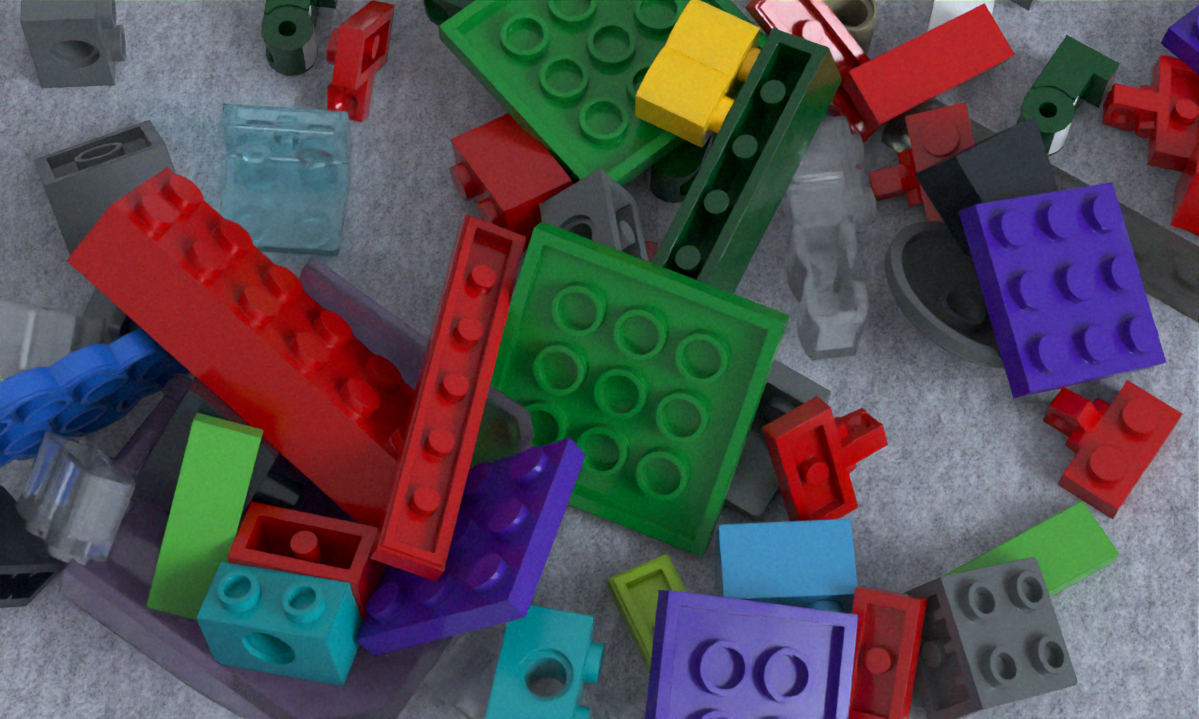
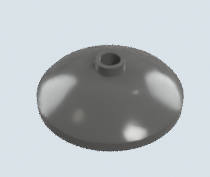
M924 221L903 228L889 245L884 265L890 290L901 311L924 336L947 352L981 366L1004 368L973 259L963 253L945 222Z

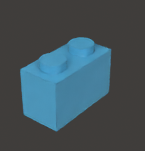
M851 519L718 525L714 552L719 597L852 613L855 588L858 587Z

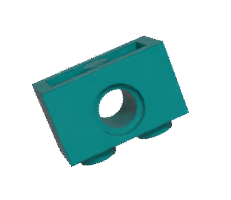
M220 562L196 617L216 664L344 686L360 643L356 638L363 624L349 582L227 562Z
M530 605L525 618L507 622L485 719H590L591 708L581 706L586 683L598 684L605 652V643L595 642L594 616ZM546 677L554 678L564 685L559 693L550 697L537 696L528 689L533 682Z

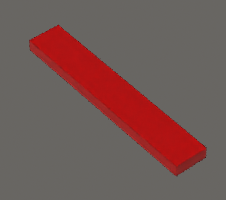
M468 214L465 215L458 227L370 559L433 581H437L444 572L526 236Z

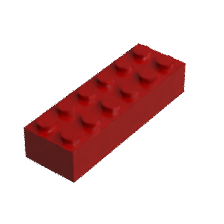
M166 167L112 203L66 261L251 427L264 430L262 437L355 521L360 524L379 527L415 392L402 379L398 368L387 358L375 355L353 335L349 324L340 315L333 311L325 310L303 290L302 283L294 273L283 266L275 265L253 245L251 236L243 227L223 218L203 200L200 189L186 177L176 175Z

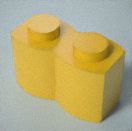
M690 0L673 27L665 46L651 64L637 91L635 117L699 147H703L712 132L719 133L735 102L731 98L740 83L746 81L761 52V49L758 48L761 28L701 0Z

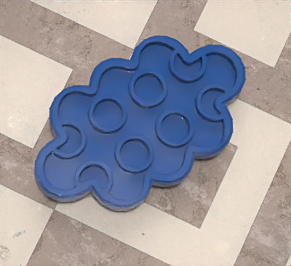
M140 328L122 336L109 345L93 344L68 354L49 367L29 369L0 382V468L13 460H29L38 457L71 437H83L106 428L129 413L142 398L170 387L191 372Z

